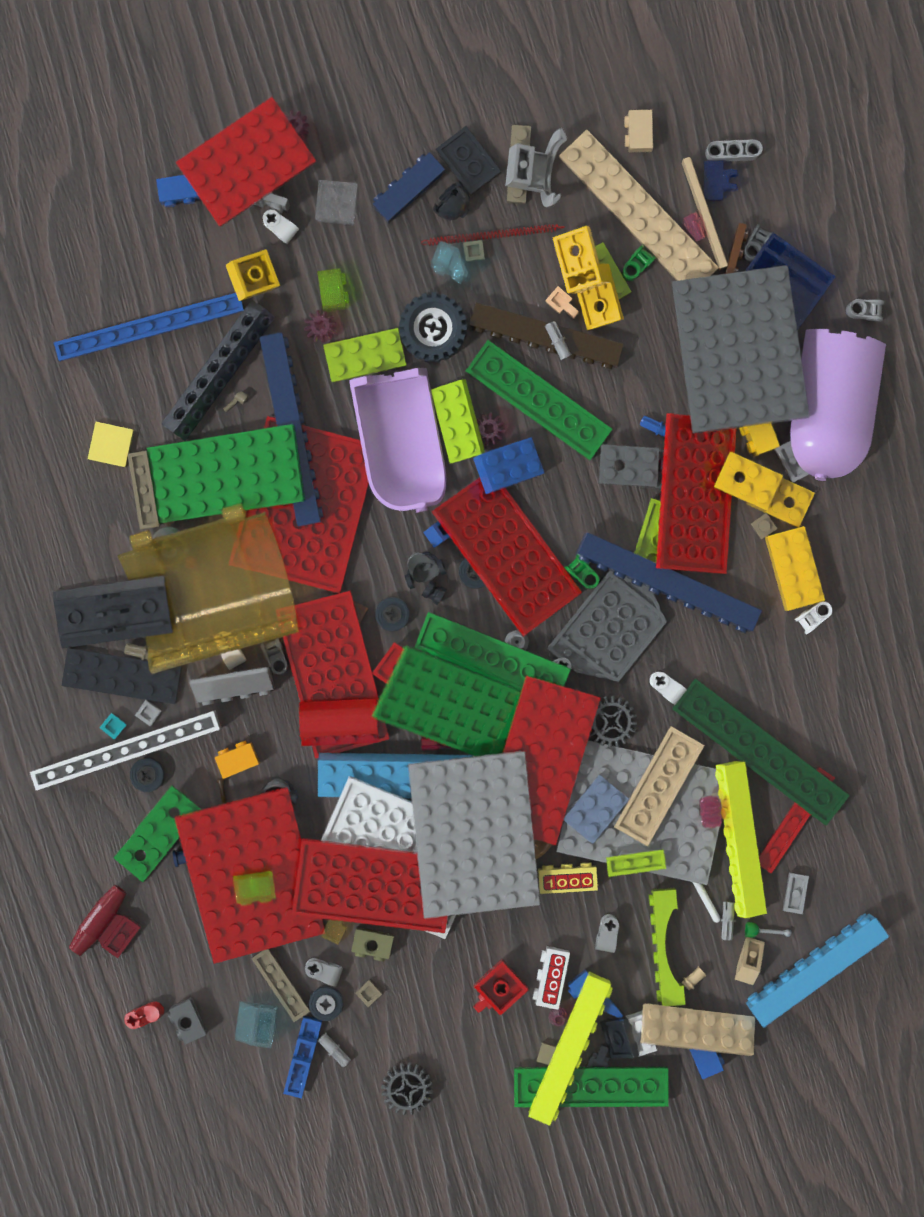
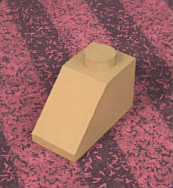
M746 937L737 964L735 980L751 985L754 984L760 973L765 942Z

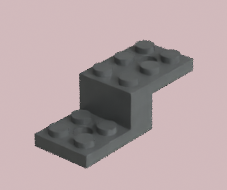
M601 445L599 484L661 489L664 450L648 447ZM616 460L624 462L625 467L623 470L617 471L614 468Z

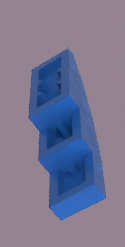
M304 1015L283 1094L302 1099L322 1020Z

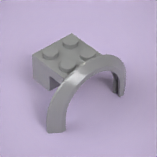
M558 129L552 135L546 153L537 152L535 147L515 144L509 148L505 186L540 192L541 201L545 207L554 205L560 199L561 194L555 196V193L551 192V171L559 147L567 140L563 129Z

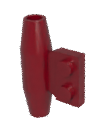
M114 885L91 909L80 924L69 946L74 953L82 956L99 940L102 948L119 958L141 927L126 915L117 914L127 894L122 888Z

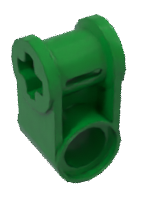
M643 244L636 250L622 269V276L626 281L637 279L656 259L655 255L652 256L644 249L645 246ZM633 267L636 274L629 275L626 272V268Z
M576 555V559L564 568L586 589L596 588L599 583V576L589 567L588 563L580 561V556ZM588 575L596 578V583L592 586L585 583V578Z

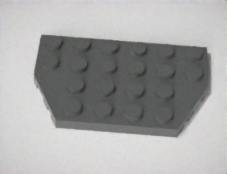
M609 570L547 649L558 658L569 659L572 665L571 669L577 673L619 682L667 621L654 594L648 591L649 587L642 585V587L636 586L631 583V579L627 577L624 579L614 576L613 571Z

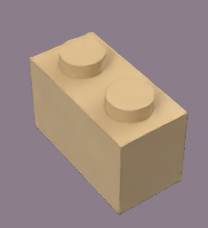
M629 110L628 116L624 117V126L628 128V135H625V147H628L629 152H652V110Z

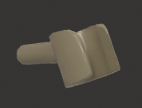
M238 392L234 399L223 408L224 411L227 412L237 402L244 404L249 396L244 392Z

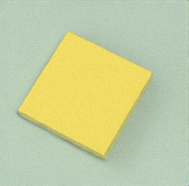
M95 422L88 459L126 467L134 430Z

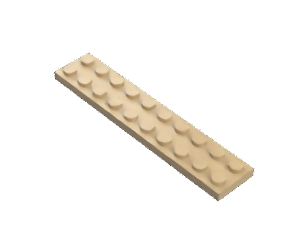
M585 130L559 155V158L653 256H656L659 263L677 281L708 277L719 268L588 130Z

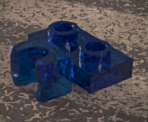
M704 161L705 200H723L724 191H738L737 184L729 183L730 178L738 176V170H724V161Z

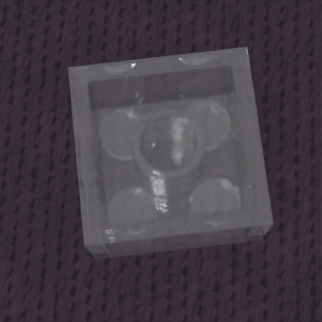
M319 180L315 214L316 222L355 225L358 184Z

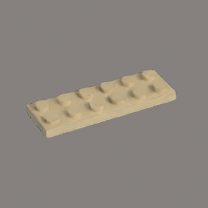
M670 726L614 828L648 846L704 745Z
M643 1004L642 1044L746 1056L754 1055L755 1017Z

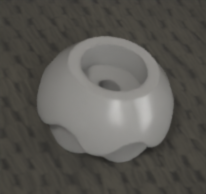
M515 630L507 634L505 642L526 650L529 639L527 635L522 636L519 630Z

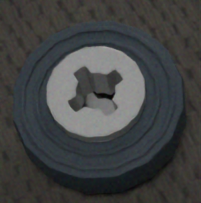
M329 986L320 987L310 996L309 1009L318 1020L331 1021L342 1012L343 998L335 988Z

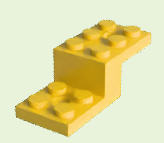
M590 226L553 237L567 293L578 294L587 330H593L624 320L610 265L599 263ZM575 245H577L580 250L577 256H575L572 252V249ZM599 301H602L604 304V309L601 312L597 309Z
M729 452L714 485V488L747 502V505L797 528L800 527L815 494L782 478L783 475L733 452ZM736 472L744 474L745 480L742 483L735 481L734 475ZM786 497L793 498V507L787 508L784 505Z

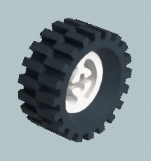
M432 292V294L428 295L426 293L421 294V297L413 298L412 302L405 306V310L400 316L399 330L401 340L410 354L412 353L417 359H423L424 362L434 361V363L440 362L443 359L447 360L450 356L455 355L463 345L467 328L465 314H463L460 305L458 306L453 298L450 299L445 294L438 295L437 292ZM427 316H433L432 319L426 321L427 326L436 324V328L442 330L439 319L442 318L446 322L447 332L442 339L433 341V338L440 335V331L434 330L431 333L428 327H424L428 337L423 338L421 336L419 325Z

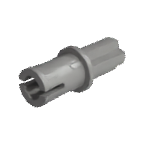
M556 322L548 323L545 327L552 340L551 344H554L560 356V360L572 355L564 340L565 337L562 336Z
M723 902V918L721 919L723 940L733 939L734 922H736L734 920L735 902Z
M326 1032L317 1040L328 1051V1055H331L342 1067L349 1064L351 1059L339 1047L340 1044L337 1045Z

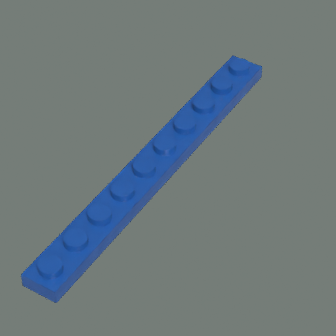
M236 293L57 341L54 342L58 360L61 362L243 312L244 308L242 301H239Z

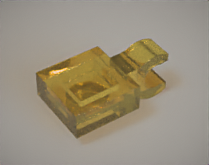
M329 919L321 937L339 945L347 926L342 924L343 921Z

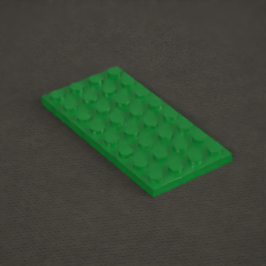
M294 424L147 448L159 524L305 501Z
M405 645L372 716L378 720L474 756L501 754L504 750L521 691Z

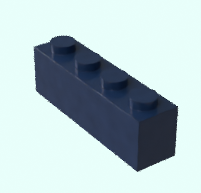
M430 152L427 155L422 154L416 160L417 164L413 168L408 167L402 173V178L398 181L396 179L388 185L389 189L384 194L380 192L373 199L375 201L373 207L388 224L445 173L443 166Z

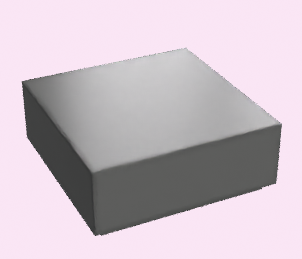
M145 700L135 716L149 726H152L162 710L148 700Z

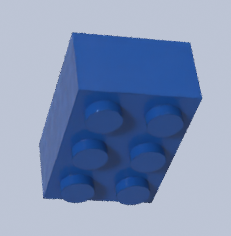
M532 437L473 458L486 494L544 474Z

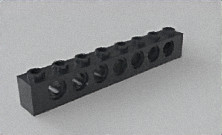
M251 300L161 424L186 441L260 340L259 337H262L276 317L264 307Z

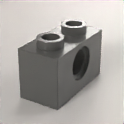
M192 997L169 1009V1019L172 1024H176L178 1029L176 1034L185 1045L208 1033ZM182 1018H190L192 1024L190 1026L183 1025Z

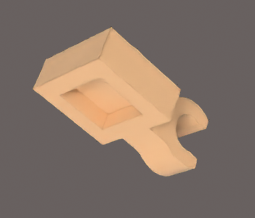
M557 287L545 300L559 314L564 310L573 319L579 314V311L569 304L572 298L560 287Z

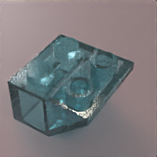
M440 241L431 261V268L434 269L433 272L442 276L444 274L450 275L451 280L457 283L467 282L468 273L458 248Z
M240 1001L235 1040L252 1046L271 1048L274 1040L278 1006Z

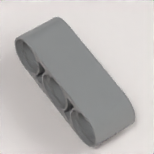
M758 140L714 141L708 145L705 155L711 162L752 161L760 156L763 147ZM755 146L758 153L751 154L748 151V147ZM736 147L739 153L732 155L729 152V148ZM710 148H717L719 150V155H712L710 153Z

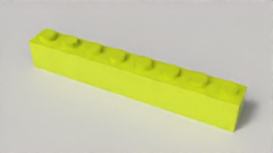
M742 761L716 765L715 775L719 784L718 796L722 805L721 815L724 819V835L727 839L726 851L730 860L729 872L733 881L732 891L735 895V911L739 917L744 918L767 914L746 765Z
M591 972L588 973L529 1109V1117L547 1125H550L552 1120L556 1121L559 1110H557L559 1103L563 1104L567 1095L565 1092L567 1085L571 1086L575 1075H572V1073L581 1064L582 1058L580 1055L582 1050H587L590 1042L588 1040L589 1034L594 1033L597 1027L595 1020L598 1015H602L605 1005H603L605 997L609 998L613 988L610 987V980Z

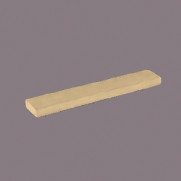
M688 157L683 159L682 165L720 271L725 269L728 263L692 160Z

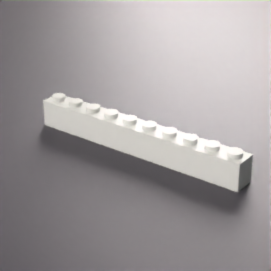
M215 710L32 771L30 774L35 789L39 790L222 728Z

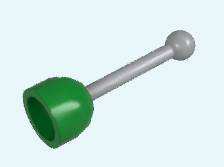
M746 922L745 937L753 938L759 933L783 934L786 937L792 934L789 929L785 931L760 929L756 923Z

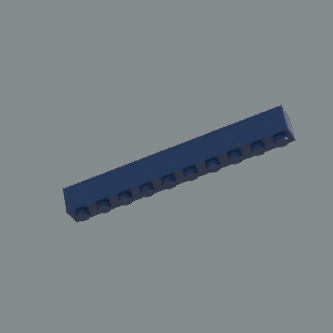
M282 332L262 336L259 338L277 427L295 425L305 496L304 502L293 503L297 526L302 527L321 523V518H324L322 506L318 507L317 499H320L318 488H314L313 481L316 480L314 469H310L309 462L312 461L311 451L306 449L305 443L309 441L307 431L302 429V424L305 421L303 412L299 413L298 409L301 401L299 393L295 394L294 386H297L295 374L291 375L290 367H293L291 355H287L286 349L290 348L288 337H284Z
M588 532L584 533L575 554L580 556L579 560L589 564L591 561L597 564L596 567L600 570L607 572L609 569L618 578L624 579L627 577L636 586L642 587V585L649 587L648 591L659 595L663 593L667 595L666 599L677 603V600L684 603V607L690 610L695 608L701 610L702 615L708 618L712 616L719 618L718 622L727 626L732 624L736 626L737 631L745 634L747 631L753 632L762 611L673 570L656 568L655 562Z

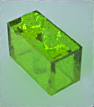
M340 268L317 271L323 311L346 309V304L349 303L348 292H344L343 285L347 284L345 273H341Z
M272 871L233 876L237 904L250 905L253 901L266 903L275 899Z

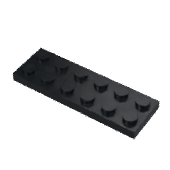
M67 648L61 686L176 704L182 666Z

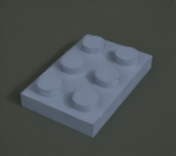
M598 775L566 814L564 821L593 844L629 799L601 775Z

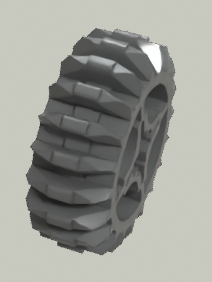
M604 696V703L599 702L591 728L593 731L590 732L589 736L591 737L596 734L595 742L601 738V746H604L605 742L608 741L609 748L612 747V742H615V746L619 747L618 740L625 744V736L629 739L632 738L628 732L636 731L634 728H631V725H637V722L631 721V718H635L637 715H630L629 712L633 711L634 708H626L629 704L628 701H625L622 705L621 697L615 702V696H611V701L608 702V698ZM606 706L619 707L617 711L610 715L601 710ZM623 711L627 718L625 729L619 724V718ZM597 714L604 720V725L600 731L596 728ZM604 715L610 717L611 719L612 716H614V722L617 726H619V728L612 725L611 727L607 726L608 721L604 717ZM610 729H616L621 733L616 737L604 736Z
M410 1062L407 1068H404V1064L400 1063V1070L395 1065L393 1066L395 1073L390 1070L387 1071L389 1077H384L383 1081L388 1084L381 1085L382 1089H386L381 1094L382 1096H388L384 1099L385 1103L392 1102L389 1105V1109L396 1106L395 1113H399L400 1109H403V1115H406L407 1110H410V1114L413 1115L414 1108L420 1112L421 1107L419 1105L426 1107L427 1103L424 1100H431V1097L427 1094H432L433 1089L427 1087L432 1086L433 1083L432 1081H427L430 1078L429 1074L423 1076L425 1073L424 1068L419 1072L417 1071L419 1068L418 1064L412 1069ZM407 1074L417 1077L421 1083L411 1082ZM401 1075V1085L391 1089L393 1081ZM405 1081L406 1084L409 1085V1087H412L409 1092V1097L408 1093L403 1091ZM419 1089H423L420 1098L413 1102L412 1094ZM393 1095L404 1096L407 1103L398 1101Z

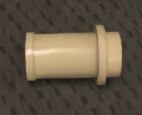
M698 966L687 978H683L682 983L688 990L694 989V986L706 977V974Z

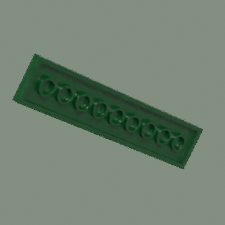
M696 678L672 708L738 760L745 762L746 766L825 826L828 825L850 796Z

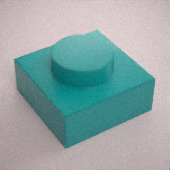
M111 713L99 728L115 740L127 724L114 713Z

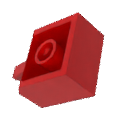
M501 959L474 984V988L480 993L477 996L480 1000L473 1007L478 1013L485 1007L489 1010L493 1007L501 1015L528 991V986ZM497 984H501V985H502V984H505V985H504L505 990H502V989L497 990V989H498Z

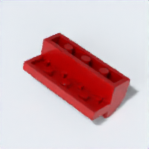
M376 699L299 702V727L302 746L379 743L378 720L372 716L377 706Z

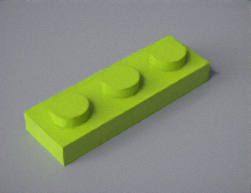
M602 242L595 246L599 263L610 265L618 299L620 300L630 294L631 290L604 243Z
M663 849L606 857L608 877L666 869Z

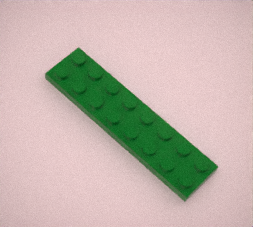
M489 340L486 341L465 371L589 461L612 431V428Z
M431 612L427 613L414 647L518 690H522L526 675L565 686L571 671L569 667Z
M514 1067V1107H531L548 1067ZM668 1067L575 1068L572 1075H575L571 1086L567 1085L565 1090L567 1093L563 1104L559 1103L558 1106L669 1107Z

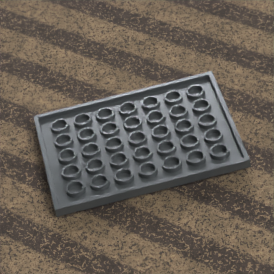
M780 266L672 281L693 434L809 418L788 267Z

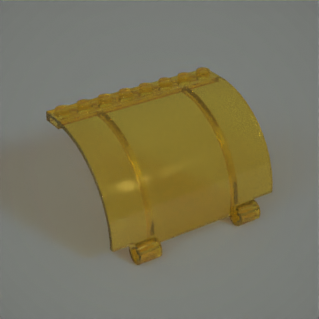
M240 503L223 508L224 519L155 539H153L149 530L130 535V543L133 550L118 555L128 581L165 575L168 606L174 633L145 637L148 649V665L151 674L299 632L287 572L265 512L246 518L244 507Z

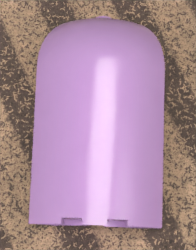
M809 329L805 332L801 362L809 418L792 420L791 445L800 467L805 472L814 476L816 480L826 481L827 478H837L849 474L861 464L870 449L886 344L871 337H866V339L858 338L856 333L841 331V334L829 333V329Z
M415 368L396 372L394 377L392 375L384 376L383 374L349 380L370 488L376 498L385 506L395 510L416 509V512H423L428 510V506L439 504L446 490V469L427 368Z

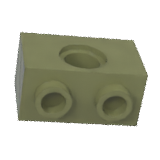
M356 927L351 952H355V956L366 958V955L374 956V960L385 961V959L390 957L394 934ZM374 940L377 942L378 947L371 950L368 948L367 942Z

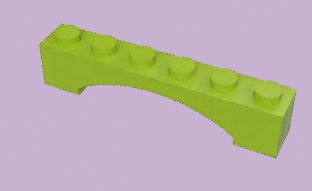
M652 889V894L649 895V906H653V914H650L651 925L655 927V933H652V943L656 944V952H653L654 964H658V971H655V981L659 983L660 989L656 990L657 1002H661L662 1006L685 1005L684 985L678 983L673 977L665 950L667 924L673 910L678 909L676 889Z

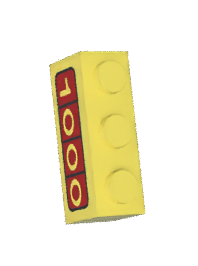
M590 862L580 863V866L573 867V864H561L560 868H554L553 865H542V869H538L540 894L598 890L596 866H592Z

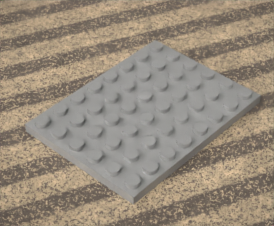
M587 741L565 816L598 775H601L630 799L654 755L615 746L609 748L606 744L601 746V743ZM693 765L648 846L614 828L626 806L625 804L593 844L563 820L556 852L606 863V857L663 849L666 869L647 872L707 885L722 817V805L718 796L719 784L715 775L716 769Z
M519 751L408 764L424 918L540 905L525 752Z

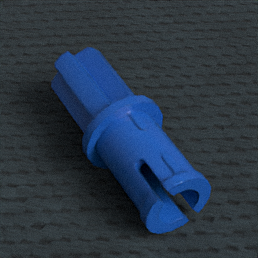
M643 416L640 426L655 432V435L659 434L665 437L666 425L663 424V421L660 423L648 416Z

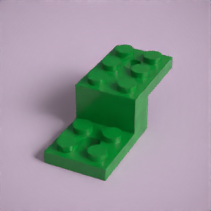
M173 785L135 829L134 834L114 857L117 862L142 882L146 880L180 838L175 818L170 816V809L177 807L180 810V815L202 810ZM138 850H143L146 853L144 860L136 858Z

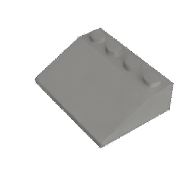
M270 667L189 681L197 703L202 702L203 705L214 704L216 699H221V702L232 701L233 696L239 695L240 699L252 697L251 693L259 692V696L271 694L270 690L275 689Z

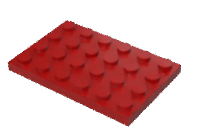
M271 97L185 155L176 164L219 227H222L316 163V160L273 97Z

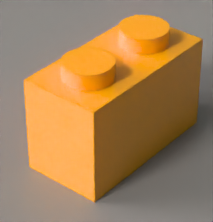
M245 740L236 744V749L229 751L226 748L218 751V756L214 758L223 779L260 764L252 742L247 744Z

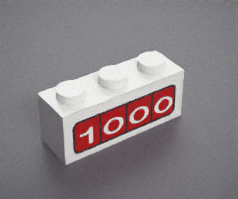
M549 946L546 947V951L542 950L540 962H543L542 970L538 969L536 980L539 981V986L534 989L533 999L536 1000L535 1004L537 1006L559 1010L570 956L569 950Z

